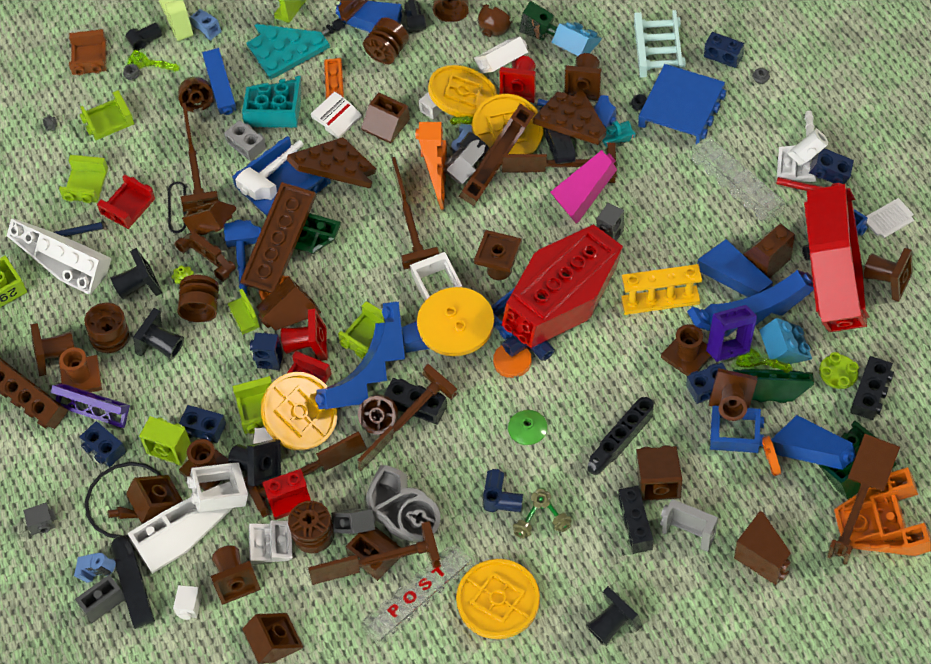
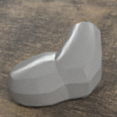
M380 465L369 485L365 498L367 509H372L375 520L385 525L391 534L409 541H422V523L430 521L434 535L440 524V511L437 505L421 490L408 487L407 474L396 468Z

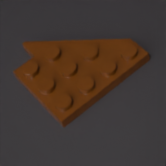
M582 89L574 96L557 91L533 117V124L596 145H599L606 137V128Z
M344 137L297 151L287 156V161L297 171L365 188L372 187L373 182L368 176L375 174L377 169Z

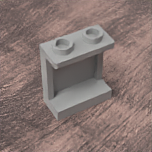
M671 499L669 505H665L661 513L663 517L660 523L663 526L662 533L667 534L669 527L673 525L702 537L700 549L708 552L716 536L718 517Z

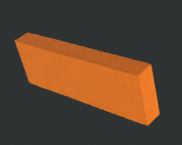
M324 59L326 99L333 92L338 93L344 98L342 59Z

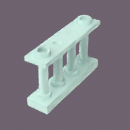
M676 10L672 11V19L645 21V19L642 20L641 12L634 13L640 77H647V70H650V68H663L664 64L680 69L686 67L685 57H682L678 30L681 25L680 17H677ZM673 26V33H643V30H646V28ZM674 40L675 46L648 48V46H645L647 41ZM676 53L677 59L650 61L646 60V57L655 54Z

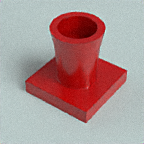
M522 55L512 61L511 68H500V94L517 95L530 103H535L536 71L534 70L536 65L532 58Z
M315 308L308 310V326L281 329V343L286 354L312 347L320 361L328 360L327 327Z

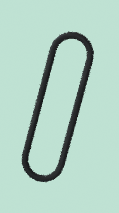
M173 182L168 187V227L171 232L180 233L186 228L185 223L183 228L178 231L171 228V187L176 184L182 185L183 196L186 195V187L182 182Z

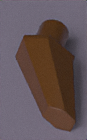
M123 507L107 511L108 518H138L135 510Z

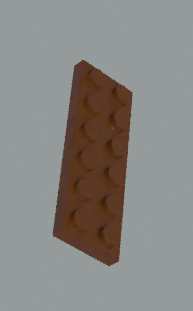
M281 182L241 277L240 283L242 285L267 293L273 292L280 285L317 196L315 192Z

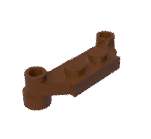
M189 232L174 243L176 248L183 254L192 248L216 265L218 268L214 270V275L222 282L227 280L236 269L233 262L225 259L218 246H213L204 236H199L195 232L193 234Z

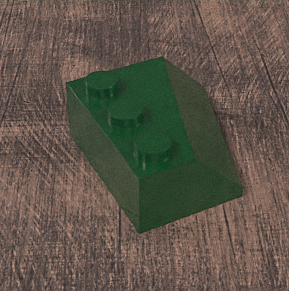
M855 420L851 424L852 428L848 433L844 432L841 437L853 444L855 455H857L864 434L872 437L875 436ZM854 460L843 470L819 465L836 490L849 500L858 493L861 484L848 479Z

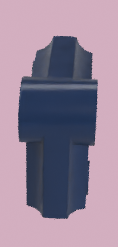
M515 335L502 343L504 350L512 357L529 347L520 342ZM548 341L530 348L541 361H546L555 352V349Z
M499 469L488 470L483 492V508L488 512L505 510L521 513L523 494L502 492L504 473Z

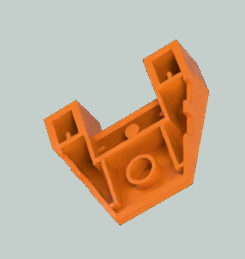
M419 122V128H416L415 131L416 140H419L421 157H424L440 209H444L446 175L443 168L447 160L446 140H443L442 123Z
M908 467L890 473L884 492L874 488L868 489L850 537V546L853 549L910 556L931 551V535L925 523L906 528L899 500L919 495L914 477ZM856 495L834 509L841 536L857 497Z

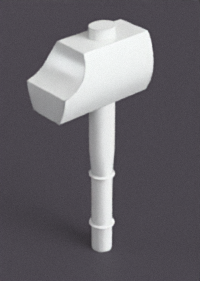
M810 110L805 113L806 137L788 152V155L800 166L809 162L828 146L826 136L817 128L814 130V117Z
M298 140L294 145H291L287 151L280 157H277L260 173L250 167L243 170L235 179L237 188L240 189L242 194L249 195L255 200H272L277 194L276 185L266 178L277 170L281 164H284L288 154L297 152L304 145L303 142Z

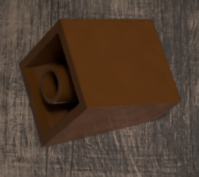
M780 223L762 236L743 255L770 279L791 260L795 234Z
M290 276L256 307L259 311L258 316L261 322L267 328L272 327L275 331L308 319L309 309L315 308L318 314L321 313L315 301Z
M664 445L659 448L642 447L636 449L638 483L642 500L681 498L683 479L677 446Z
M759 511L737 540L734 559L775 585L780 580L784 581L790 572L788 569L792 563L790 562L791 552L765 514Z

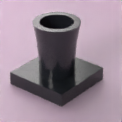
M137 248L130 251L136 266L121 274L110 277L115 290L123 300L146 284L156 296L163 293L150 264Z
M153 308L133 336L135 354L142 357L150 345L170 360H173L182 348L184 337L163 329L161 311Z
M272 439L247 445V447L237 444L229 453L228 464L239 462L241 471H248V485L257 486L263 484L262 482L281 476L280 440Z
M609 586L602 591L609 606L595 619L585 625L604 646L608 645L613 636L626 622L636 631L643 626L639 615Z

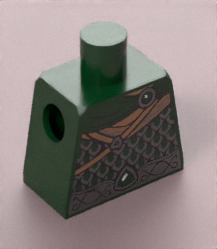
M530 1L522 13L519 32L544 41L548 34L554 36L558 27L553 25L554 15Z

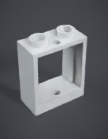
M521 36L510 38L476 56L474 60L481 73L493 72L528 53L527 44Z
M445 252L410 265L412 277L424 301L430 296L421 278L445 269L454 287H462Z
M239 462L191 468L190 476L187 477V485L189 489H192V503L196 505L198 512L246 506L248 492ZM230 479L234 494L202 497L199 483Z

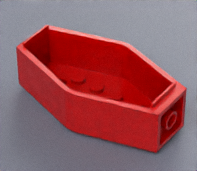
M834 183L830 187L824 188L817 186L812 188V190H807V202H804L816 312L828 332L867 327V318H870L866 311L863 266L852 202L855 200L851 189L842 183Z
M593 224L536 251L506 303L502 321L504 329L515 335L520 342L532 348L586 322L592 317L617 268L623 246ZM563 273H566V274H568L569 276L566 277V276H563L562 274H563Z

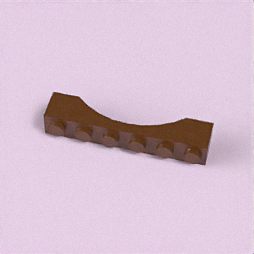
M519 104L460 193V198L472 206L476 204L500 168L503 154H509L535 115L534 112Z

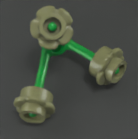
M539 488L531 495L533 507L525 521L518 520L516 524H513L514 534L519 538L531 536L532 526L529 522L537 508L547 507L555 516L552 523L556 531L564 532L571 527V517L565 513L558 514L550 502L551 494L545 488Z

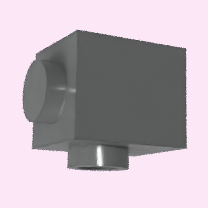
M47 502L23 510L27 528L32 535L47 533L50 529L56 528L54 520H57L54 508L50 509Z

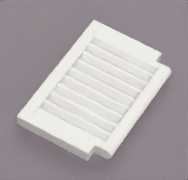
M897 198L867 215V225L877 236L881 235L885 238L913 222L912 216L914 214Z

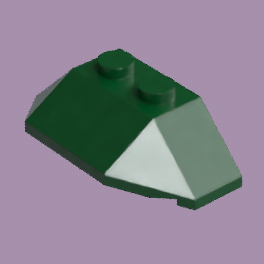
M309 213L295 249L310 254L316 253L336 239L341 222Z
M733 369L734 372L757 376L752 400L758 402H793L814 385L813 372L805 373L802 371L774 369Z

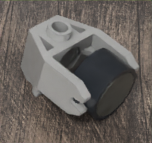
M468 132L459 143L460 147L444 163V172L458 184H463L476 171L472 166L476 161H480L490 149L483 140L472 132Z

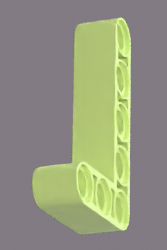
M159 0L171 29L177 38V42L194 36L183 0Z

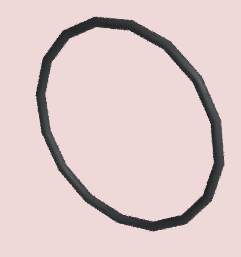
M127 462L114 465L100 473L89 486L85 499L86 517L94 529L107 537L126 536L130 538L129 535L110 534L95 524L90 516L88 502L92 489L104 475L116 468L130 465L145 467L157 474V476L161 475L159 471L147 464Z

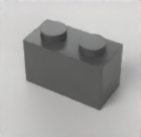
M347 509L331 513L334 533L355 534L375 530V516L372 509Z
M109 574L78 596L75 601L89 621L93 623L124 601L125 597L120 587Z

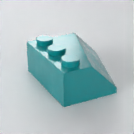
M301 75L295 76V79L289 81L281 79L279 83L275 84L263 83L246 87L242 108L244 124H249L251 127L297 128L301 106Z

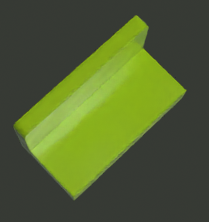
M240 289L241 298L227 304L242 335L260 328L244 290Z

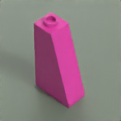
M602 150L550 192L575 223L580 221L617 171L614 165L615 159L609 153L606 155Z

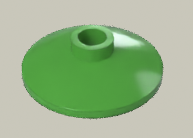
M523 410L512 416L508 423V432L515 442L522 445H533L545 437L547 422L540 413L533 410ZM531 423V425L525 426L524 424Z

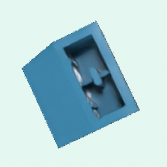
M577 22L559 23L551 43L579 56L583 53H591L602 38L597 36L598 33L588 29L587 31L583 29V25Z
M775 318L759 330L771 363L785 366L812 359L810 347L804 338V331L799 325Z

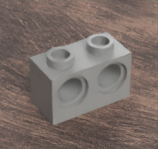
M240 120L224 132L227 144L249 161L255 159L266 149L263 135L256 133L249 124H244Z

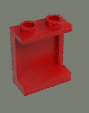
M124 174L122 177L123 185L107 202L101 199L97 206L101 215L129 229L155 200L153 189L149 185H144L136 178Z
M295 351L293 354L294 363L287 372L308 373L319 378L325 384L332 374L329 364L298 351Z
M301 469L262 482L275 520L289 516L291 510L297 504L311 501Z

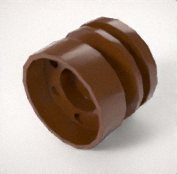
M433 0V14L441 21H461L469 13L468 0Z
M381 18L365 38L363 47L372 59L389 65L395 61L400 51L407 44L409 35L406 29L397 21L390 18Z
M205 275L184 277L179 284L178 315L189 322H208L216 318L218 310L217 299L219 296L218 282Z
M107 302L90 308L85 315L84 321L93 348L100 353L107 354L123 349L130 337L123 310L118 305Z
M304 501L297 504L291 510L288 516V526L297 548L306 553H319L331 545L334 539L333 524L328 509L322 503Z

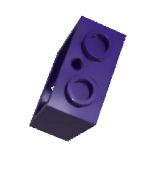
M747 305L714 313L706 351L716 362L749 353L757 315ZM738 327L736 339L723 342L725 331Z

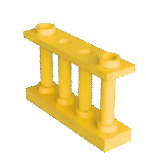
M698 264L622 275L625 293L629 292V295L621 296L624 315L700 304L697 285H694V283L702 282ZM686 284V287L675 288V286ZM667 287L665 290L656 291V288ZM648 290V292L637 293V291Z

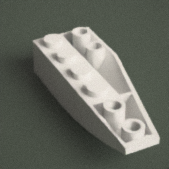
M11 219L7 237L60 281L90 295L107 275L112 258L40 227L16 219Z
M230 481L201 492L202 497L234 494ZM189 498L130 531L128 535L148 569L153 574L186 554L233 508L198 512L196 505L192 503V498Z

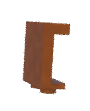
M104 30L69 33V40L71 42V62H69V67L72 75L106 71L107 39Z

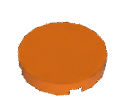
M501 345L493 355V364L496 371L502 376L514 378V376L519 375L520 377L528 372L531 367V353L526 348L512 357Z
M770 436L763 437L762 444L769 465H771V473L773 476L781 475Z

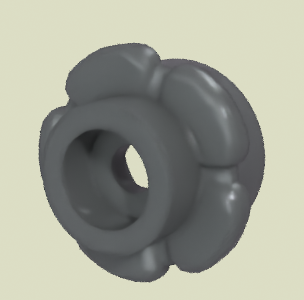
M128 64L124 67L123 76L128 80L138 78L140 69L135 64Z
M764 68L756 69L752 75L754 81L758 84H764L770 79L769 71Z
M50 114L43 118L46 131H54L55 127L58 126L56 118L50 116Z

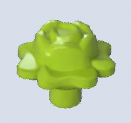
M180 265L173 270L174 273L171 278L175 280L176 284H179L184 277L194 275V271L191 270L190 266L184 267Z

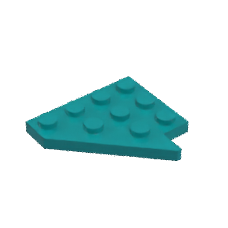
M261 24L254 25L259 36L246 42L247 47L270 80L330 48V44L322 32Z

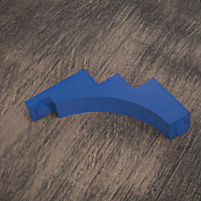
M796 270L781 282L756 295L729 303L710 304L706 309L692 307L687 312L695 327L710 331L714 313L747 305L757 315L756 326L771 313L783 316L814 291L813 278L808 272L804 273ZM738 327L726 330L724 336H729L736 329H738Z
M399 301L383 303L382 315L385 323H376L370 347L358 367L342 381L316 390L318 409L360 405L368 398V383L387 381L385 362L405 359Z

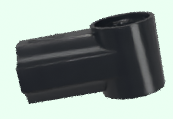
M408 0L404 4V9L407 15L409 33L426 29L424 14L421 13L419 2Z
M157 22L140 30L137 28L130 29L125 35L135 51L145 48L148 42L163 36Z

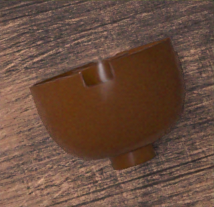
M483 5L478 15V24L483 30L482 33L487 37L504 35L513 23V20L509 21L511 17L497 7L491 9L488 8L490 5Z
M192 76L180 84L178 99L181 106L182 103H186V108L189 112H194L195 109L201 107L202 110H205L213 102V91L205 79Z
M370 396L359 406L358 420L368 433L375 435L383 434L398 419L397 406L388 396Z

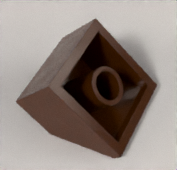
M169 475L135 477L126 493L141 523L149 521L183 501Z
M287 613L255 614L242 628L258 664L274 663L304 648Z

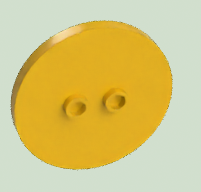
M448 65L441 67L433 72L428 83V93L432 101L444 112L462 119H473L477 108L482 102L498 95L495 86L485 75L466 66Z
M513 94L495 95L486 99L477 108L472 120V133L491 148L519 104L534 112L535 115L538 111L529 101ZM532 118L509 154H533L542 140L543 127L533 124Z
M463 287L446 288L432 294L422 304L417 316L418 332L425 345L439 354L446 356L467 355L481 348L492 335L494 329L493 310L487 299L474 290Z
M304 372L287 373L274 380L266 389L261 401V417L269 435L273 439L280 440V445L298 451L309 450L325 442L336 426L337 408L318 409L316 390L328 386L319 378Z
M506 559L487 560L472 567L461 579L456 594L457 609L462 621L474 633L490 639L513 637L523 632L534 621L540 605L539 588L533 575L522 565Z

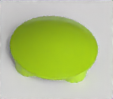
M833 352L822 360L819 366V374L822 380L830 387L846 389L857 381L859 365L849 357Z

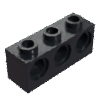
M873 356L869 357L850 413L870 420H874L875 414L880 415L883 406L880 400L881 398H886L889 387H886V383H891L894 371H891L893 363Z
M392 378L384 396H388L394 401L398 411L405 413L415 402L412 400L418 399L427 389L420 385H412L404 379ZM438 392L414 416L438 425L447 408L446 397Z
M639 485L619 489L618 501L632 553L636 554L653 550V537Z

